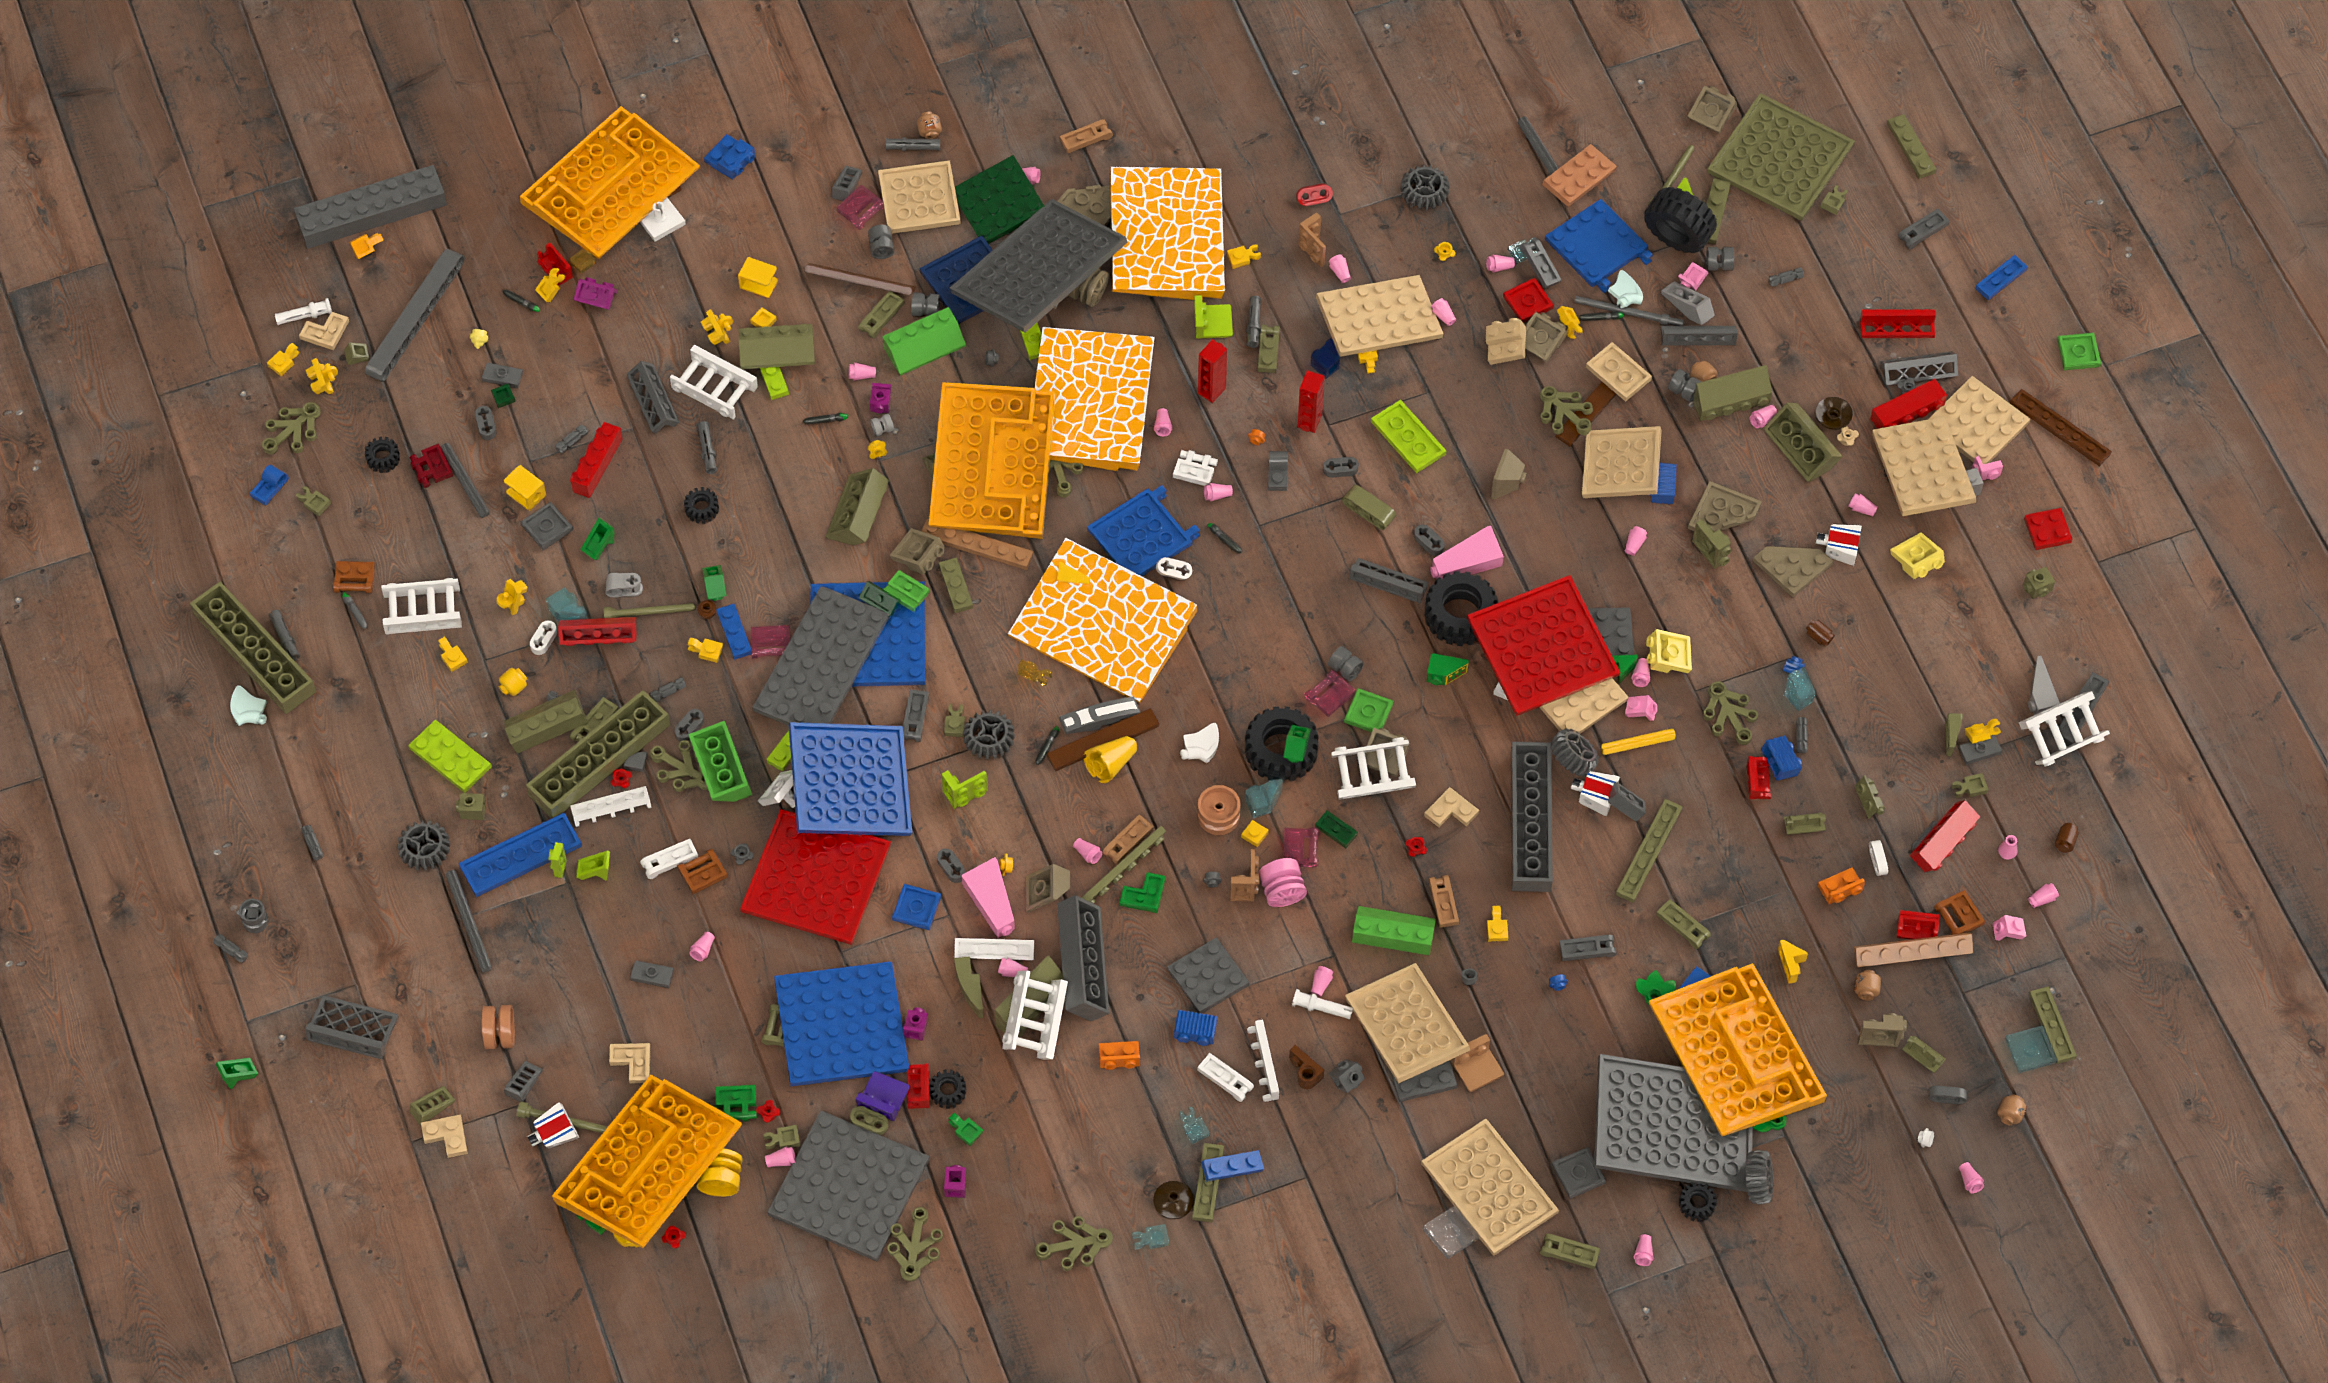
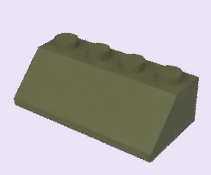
M812 324L738 329L741 369L815 364Z
M1767 365L1696 383L1693 405L1700 421L1712 420L1718 416H1727L1733 412L1746 411L1752 407L1765 406L1770 403L1772 389Z
M1787 402L1763 428L1807 482H1811L1831 470L1843 457L1798 403Z
M874 468L850 474L825 537L850 545L866 542L871 526L875 521L877 510L881 506L882 497L887 490L889 480Z
M575 690L504 720L510 744L517 754L588 723Z
M1047 956L1030 973L1029 979L1051 984V980H1063V973L1051 957ZM1027 987L1025 998L1047 1004L1049 994L1046 991ZM1013 992L995 1009L996 1027L1003 1033H1006ZM1024 1006L1021 1018L1037 1021L1042 1011ZM1020 1026L1019 1037L1025 1033L1027 1027Z

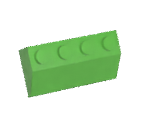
M949 307L883 336V348L900 376L966 347L958 322Z
M725 721L688 734L713 801L735 802L752 795Z
M1358 906L1352 942L1430 955L1436 919Z

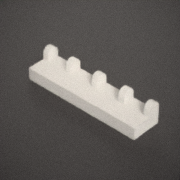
M646 786L570 805L576 827L580 826L579 821L592 818L593 823L597 822V816L611 813L613 818L616 817L615 812L630 809L632 813L636 806L646 804L647 808H652Z
M955 938V958L970 956V958L1007 959L1008 957L1013 960H1034V940Z
M1263 1020L1255 1021V1026L1248 1027L1247 1031L1249 1034L1256 1033L1258 1042L1252 1043L1251 1049L1260 1050L1262 1060L1256 1061L1255 1066L1264 1068L1266 1078L1260 1079L1259 1084L1268 1085L1269 1094L1262 1097L1263 1101L1266 1102L1279 1099V1088Z

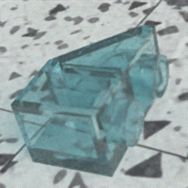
M565 587L546 598L547 608L558 622L560 620L586 619L588 615L585 608L577 604L575 595L572 592L569 593Z
M1804 667L1798 671L1794 670L1788 675L1784 696L1800 711L1814 701L1816 693Z
M1273 779L1266 784L1254 785L1245 790V801L1253 819L1272 812L1283 791L1282 779Z

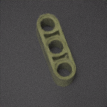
M1353 485L1342 498L1345 506L1381 530H1385L1397 516L1390 506L1358 485Z

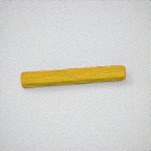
M1671 728L1604 743L1601 745V751L1603 755L1674 740L1676 735L1674 729Z

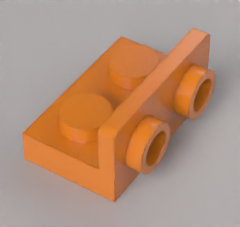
M1852 867L1818 882L1817 886L1828 904L1834 902L1839 903L1847 896H1855L1861 893L1865 880L1863 878L1859 879Z
M1139 1041L1099 1043L1100 1068L1113 1070L1116 1067L1132 1069L1140 1066Z

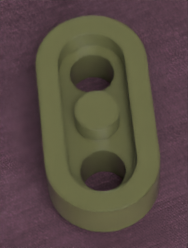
M858 1106L852 1109L850 1113L851 1123L878 1135H883L888 1130V1119L878 1112ZM858 1117L864 1118L861 1121L857 1120ZM877 1124H881V1125H882L881 1128H876L875 1126H876Z

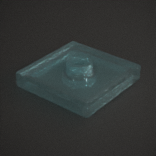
M2043 1025L2005 1036L2006 1043L2019 1073L2057 1063V1058Z

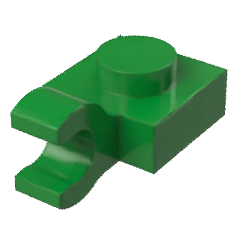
M953 1113L948 1118L950 1120L948 1123L957 1129L955 1135L969 1146L983 1133V1129L969 1117L963 1121L957 1114Z

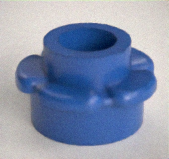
M1563 974L1549 979L1551 983L1549 987L1554 988L1555 991L1566 988L1568 983Z

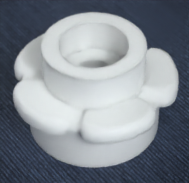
M1926 1128L1924 1131H1920L1918 1142L1921 1143L1923 1148L1925 1146L1931 1147L1934 1132Z

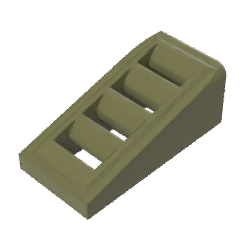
M1949 713L1945 721L1947 756H1951L1954 751L1963 714Z
M442 1086L410 1103L409 1111L418 1124L421 1125V1122L429 1121L453 1104L455 1099ZM441 1095L445 1101L442 1102L438 1096Z

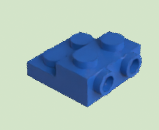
M726 134L704 157V162L733 180L743 172L744 167L754 160L755 149L741 139L737 141Z

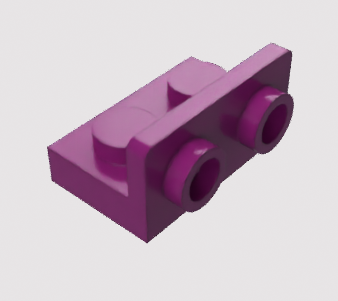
M586 277L585 280L579 279L573 300L610 310L614 293L617 294L618 290L613 288V284L603 282L602 285L597 284L595 279Z

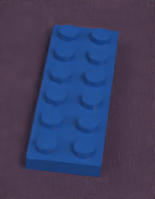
M562 813L460 862L459 867L475 896L478 897L551 862L549 860L550 849H554L555 842L563 843L565 854L582 847V843L565 813Z

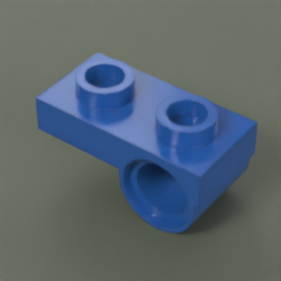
M268 465L262 473V480L250 492V496L266 506L288 481V475L273 465Z

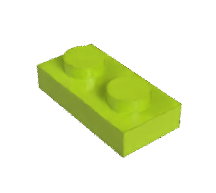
M780 367L760 368L771 400L789 395Z
M789 731L767 758L768 764L782 772L791 762Z
M555 842L554 849H550L549 860L551 861L554 877L562 878L567 860L563 843Z

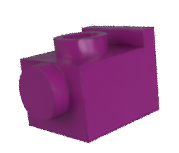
M872 383L871 412L879 414L889 413L892 395L891 384Z
M918 1007L913 1008V1010L908 1009L903 1027L904 1038L924 1040L928 1023V1013H925L924 1009Z
M960 1165L946 1167L945 1197L965 1198L966 1168Z

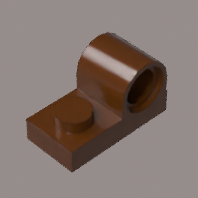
M1296 1045L1290 1049L1289 1058L1291 1063L1295 1067H1300L1298 1071V1085L1303 1089H1312L1324 1078V1069ZM1310 1075L1312 1078L1305 1079L1303 1076Z

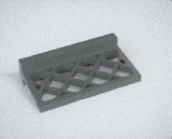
M323 995L311 1023L307 1024L305 1029L308 1041L383 1059L385 1047L399 1017L395 1013ZM325 1003L333 1004L335 1006V1008L330 1011L326 1012L324 1010ZM347 1008L353 1009V1014L344 1017L343 1010ZM339 1013L341 1019L331 1022L329 1016ZM366 1013L373 1016V1018L364 1022L360 1017ZM357 1017L360 1023L350 1027L347 1021ZM324 1018L328 1022L324 1026L316 1025L317 1021ZM384 1018L392 1019L385 1026H382L379 1020ZM376 1022L379 1028L369 1032L366 1026ZM345 1023L347 1029L343 1031L335 1029V1026ZM363 1028L366 1034L358 1036L353 1031ZM382 1032L384 1035L382 1041L373 1039L372 1036Z

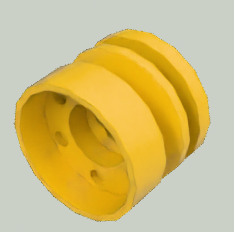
M723 1148L697 1180V1189L702 1193L717 1197L737 1194L740 1185V1176L738 1174L741 1172L742 1156L735 1151Z

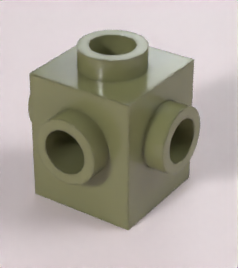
M2047 567L2039 570L2034 569L2026 574L2023 588L2026 593L2030 594L2032 599L2044 597L2053 590L2055 580Z

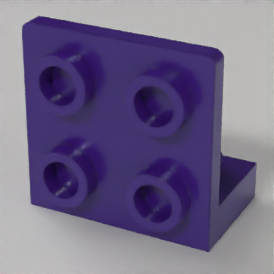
M874 1071L864 1093L859 1092L856 1097L857 1107H866L884 1115L891 1121H895L910 1086Z

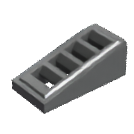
M845 166L832 187V198L849 202L861 177L862 170Z
M525 1061L504 1088L505 1095L523 1102L543 1070ZM529 1068L535 1071V1073L531 1074L525 1070ZM524 1074L530 1077V1079L527 1080L521 1076ZM520 1080L526 1083L525 1086L518 1083V1081ZM515 1086L520 1088L521 1091L514 1089Z

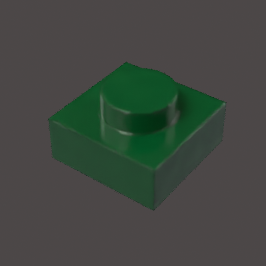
M509 384L491 390L498 408L516 402Z

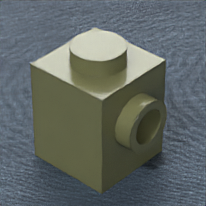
M460 793V800L456 801V812H459L460 818L484 820L486 807L484 794Z

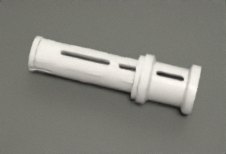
M325 298V301L310 302L309 306L276 313L275 318L277 325L311 316L312 318H317L319 315L331 314L332 309L329 299Z
M1296 989L1292 1003L1294 1007L1296 1005L1308 1008V1011L1315 1009L1349 1020L1353 1011L1352 1007L1317 998L1316 994L1302 993L1299 989Z

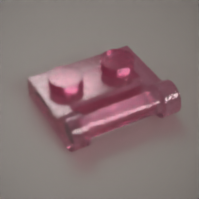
M860 185L837 207V212L852 222L857 229L861 230L865 226L864 224L877 211L884 208V203L880 198ZM872 202L874 205L858 218L857 215Z
M789 625L751 627L752 659H757L759 656L782 655L790 642ZM784 646V648L758 649V647Z
M1331 670L1323 681L1311 691L1308 690L1304 693V696L1329 717L1355 695L1356 690L1335 671ZM1332 682L1336 683L1321 697H1317V695Z
M1314 827L1309 829L1285 828L1284 858L1295 859L1299 867H1317L1319 865L1317 837H1319L1320 830ZM1304 838H1310L1309 858L1307 859L1303 858Z

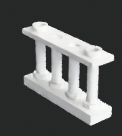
M694 345L690 350L691 364L680 378L674 375L670 376L671 387L676 392H682L718 411L722 416L730 417L734 420L736 417L734 404L745 390L754 392L757 389V377ZM702 365L708 368L696 386L686 382L698 366ZM718 373L723 376V379L711 395L703 391L702 389L713 374ZM733 381L739 384L727 402L718 399L729 382Z
M446 578L436 581L381 585L384 598H389V618H383L385 634L462 627L460 612L454 611V592L460 591L458 579ZM435 593H446V613H435ZM427 594L428 614L416 615L415 595ZM408 596L409 615L397 617L396 597Z
M2092 691L2084 692L2019 722L2021 730L2029 729V731H2032L2043 757L2035 761L2036 765L2044 764V767L2055 763L2054 759L2091 742L2094 744L2105 740L2104 736L2110 734L2108 730L2099 732L2090 711L2089 701L2095 699ZM2077 706L2082 709L2092 733L2091 736L2085 739L2082 738L2072 714L2073 708ZM2060 714L2065 716L2076 742L2067 747L2055 721L2057 719L2056 716ZM2044 721L2046 724H2049L2059 751L2052 754L2049 753L2039 730V724Z
M1400 737L1392 739L1390 743L1346 749V747L1335 748V752H1332L1331 756L1332 758L1338 757L1343 784L1341 790H1338L1339 800L1415 788V778H1410V775L1407 773L1403 749L1404 746L1409 745V741ZM1385 749H1396L1400 777H1398L1399 780L1391 781L1388 777ZM1376 751L1381 780H1379V784L1372 785V782L1369 781L1365 753ZM1357 754L1362 783H1360V787L1353 788V785H1350L1346 756Z
M1017 971V975L1014 978L1015 986L1006 1033L1002 1039V1049L1015 1050L1016 1045L1037 1050V1058L1053 1059L1068 981L1051 980V984L1029 979L1030 971ZM1027 987L1048 992L1047 1004L1026 999ZM1023 1007L1044 1011V1022L1040 1023L1021 1018ZM1020 1026L1041 1031L1040 1042L1019 1038Z

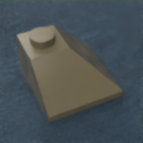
M1508 449L1504 450L1493 479L1492 499L1518 490L1520 483L1524 484L1527 473L1524 472L1525 464Z
M1051 864L1027 875L1026 911L1031 912L1051 903L1070 889V871Z

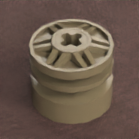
M1098 268L1075 288L1068 297L1072 299L1080 297L1081 303L1094 307L1105 292L1109 280L1108 272L1101 271Z

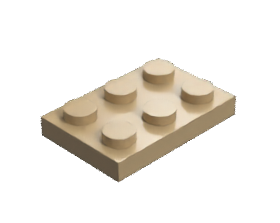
M1613 342L1586 363V368L1625 402L1652 380V376Z

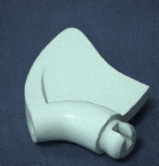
M1620 270L1616 283L1608 291L1618 299L1617 306L1621 305L1620 308L1627 307L1630 304L1641 305L1643 293L1631 276L1625 271Z
M236 686L230 705L237 725L241 726L245 723L263 725L267 720L266 715L262 714L267 701L252 696L241 686Z

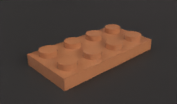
M1590 144L1547 177L1542 185L1566 206L1570 207L1614 173L1617 166Z

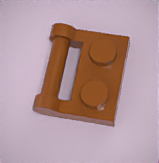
M337 561L333 591L336 593H340V591H366V593H372L375 562ZM342 581H343V582H366V584H361V583H341V582H342Z
M712 848L707 850V853L685 864L677 865L679 873L684 878L692 894L728 877ZM709 860L712 861V862H710V863H708V864H706V865H704V866H702V867H700V868H698V869H696V870H694V871L688 873L689 870H691V869H693V868H695V867H697V866H699V865H701V864H703V863H705V862H707V861H709Z
M1965 890L1938 902L1934 906L1936 912L1941 914L1952 931L1951 935L1968 933L1985 924V920ZM1950 906L1963 926L1958 928L1947 911V907Z

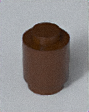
M1819 619L1816 621L1812 620L1806 627L1808 630L1806 634L1819 645L1826 647L1835 637L1832 633L1833 631Z
M2064 823L2060 827L2055 841V846L2059 851L2063 853L2073 851L2079 835L2076 825Z

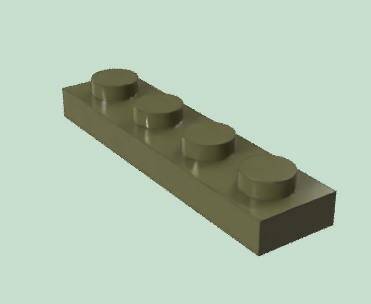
M1905 115L1888 119L1887 125L1918 178L1921 179L1935 174L1936 168Z
M1713 178L1707 207L1713 211L1717 227L1707 243L1716 244L1731 186L1729 181Z
M2049 986L2030 991V999L2056 1063L2059 1064L2076 1059L2077 1055Z
M1204 1143L1201 1162L1206 1159L1223 1157L1224 1146ZM1202 1165L1200 1166L1192 1220L1213 1223L1219 1179L1206 1182Z

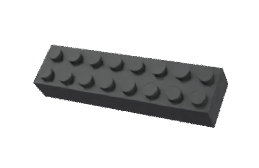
M431 165L296 207L294 212L308 249L446 206L447 203L435 167Z
M1512 742V891L1551 892L1553 882L1551 743Z

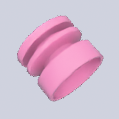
M1278 859L1264 865L1259 870V878L1262 886L1265 888L1264 894L1269 906H1288L1297 903L1306 896L1307 890L1304 886V880L1301 878L1299 864L1295 859Z

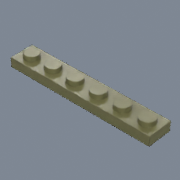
M1667 799L1664 800L1616 891L1617 896L1634 903L1683 806Z
M1162 826L1155 830L1091 888L1082 899L1094 904L1096 902L1094 899L1098 895L1101 897L1109 891L1110 888L1108 886L1111 883L1117 884L1124 877L1122 873L1126 870L1130 872L1137 865L1136 861L1140 857L1144 859L1151 852L1149 849L1153 845L1157 847L1164 841L1163 836L1166 830Z

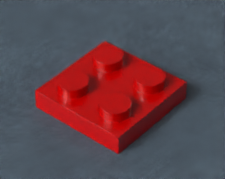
M1535 278L1503 293L1504 299L1523 323L1529 321L1535 312L1539 314L1541 312L1545 313L1554 307V304Z
M2061 508L2025 515L2024 520L2035 550L2072 543L2073 539Z

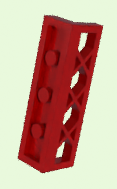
M1862 309L1860 316L1861 338H1935L1934 322L1936 309ZM1865 326H1873L1876 330L1874 332H1865ZM1891 326L1894 330L1886 332L1883 327ZM1903 326H1909L1913 330H1911L1910 332H1905L1901 328ZM1921 326H1930V332H1923L1919 328Z

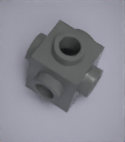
M1348 1059L1339 1062L1337 1067L1329 1072L1337 1089L1346 1093L1357 1088L1360 1082L1365 1079L1360 1064Z

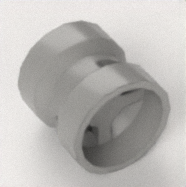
M885 414L879 419H870L876 437L881 436L884 432L890 433L894 431L893 422L889 414Z

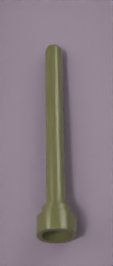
M1693 145L1687 147L1662 189L1673 185L1695 149Z
M689 603L621 610L603 607L604 618L693 611L695 610V605Z
M521 1101L518 1106L517 1117L524 1119L526 1117L530 1118V1116L539 1118L546 1111L534 1109L529 1103ZM569 1117L574 1127L603 1133L608 1127Z

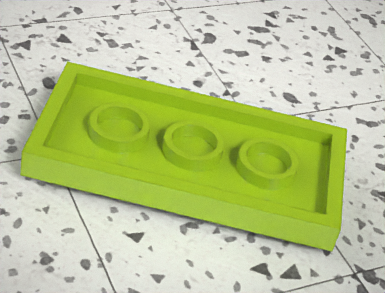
M1401 399L1371 418V423L1416 473L1446 455L1445 448Z
M434 720L408 745L411 751L464 793L492 767L491 763L437 720Z

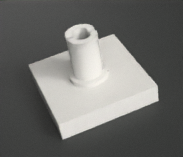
M668 198L663 202H656L657 206L653 204V211L640 221L654 241L686 225L684 218Z
M792 770L780 772L758 800L762 806L780 803L784 799L791 808L795 807L794 793L790 790L793 786Z

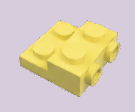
M1922 533L1890 549L1891 555L1902 564L1903 570L1913 579L1925 577L1928 571L1934 568H1941L1945 562L1944 551Z
M1656 629L1647 637L1646 646L1650 647L1647 663L1650 664L1651 670L1668 673L1670 670L1689 673L1692 670L1689 636Z

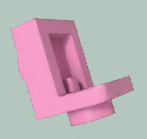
M1692 262L1683 275L1679 274L1678 278L1681 281V285L1696 291L1708 272Z
M1977 456L1972 464V469H1978L1982 480H1993L2001 475L2003 465L2001 460L1982 464L1980 457Z
M1649 695L1628 698L1625 711L1628 718L1646 716L1650 721H1654L1655 714L1657 713V704Z
M2004 915L1993 922L1995 939L1998 941L2005 937L2016 939L2026 937L2022 918Z

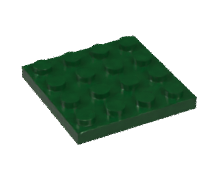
M1014 155L955 186L959 207L977 237L983 236L988 244L1019 228L1038 210L1045 207Z

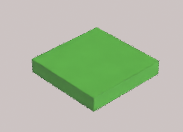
M2094 333L2057 337L2064 370L2101 366Z
M1358 688L1344 723L1372 732L1373 728H1383L1394 701Z

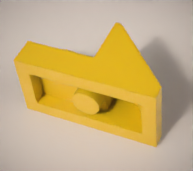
M1780 940L1778 952L1788 983H1795L1800 974L1798 963L1805 962L1808 953L1785 940Z

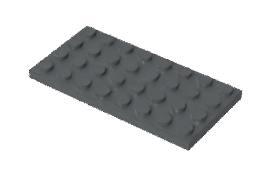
M821 586L752 707L753 711L786 725H789L790 722L831 724L889 620V614Z

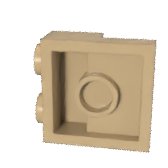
M1511 318L1509 322L1494 321L1492 325L1486 326V343L1488 344V362L1490 365L1525 358L1526 326L1521 320Z

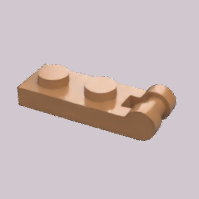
M1099 120L1061 135L1060 141L1066 152L1070 153L1098 141L1109 140L1113 137V133L1107 128L1108 124L1105 120Z
M1138 815L1104 848L1102 853L1106 857L1112 858V862L1118 865L1154 830V826L1141 815ZM1117 847L1120 849L1118 853L1114 851Z
M1444 875L1442 878L1437 879L1435 877L1429 878V887L1433 897L1439 928L1459 925L1449 876Z

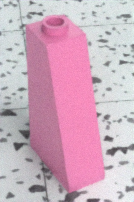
M1487 526L1435 557L1432 567H1430L1432 577H1436V580L1440 577L1443 579V575L1447 573L1452 575L1455 571H1460V573H1465V571L1471 572L1472 575L1501 567L1504 556L1492 527Z
M996 857L961 876L962 885L997 938L1009 935L1015 929V924Z

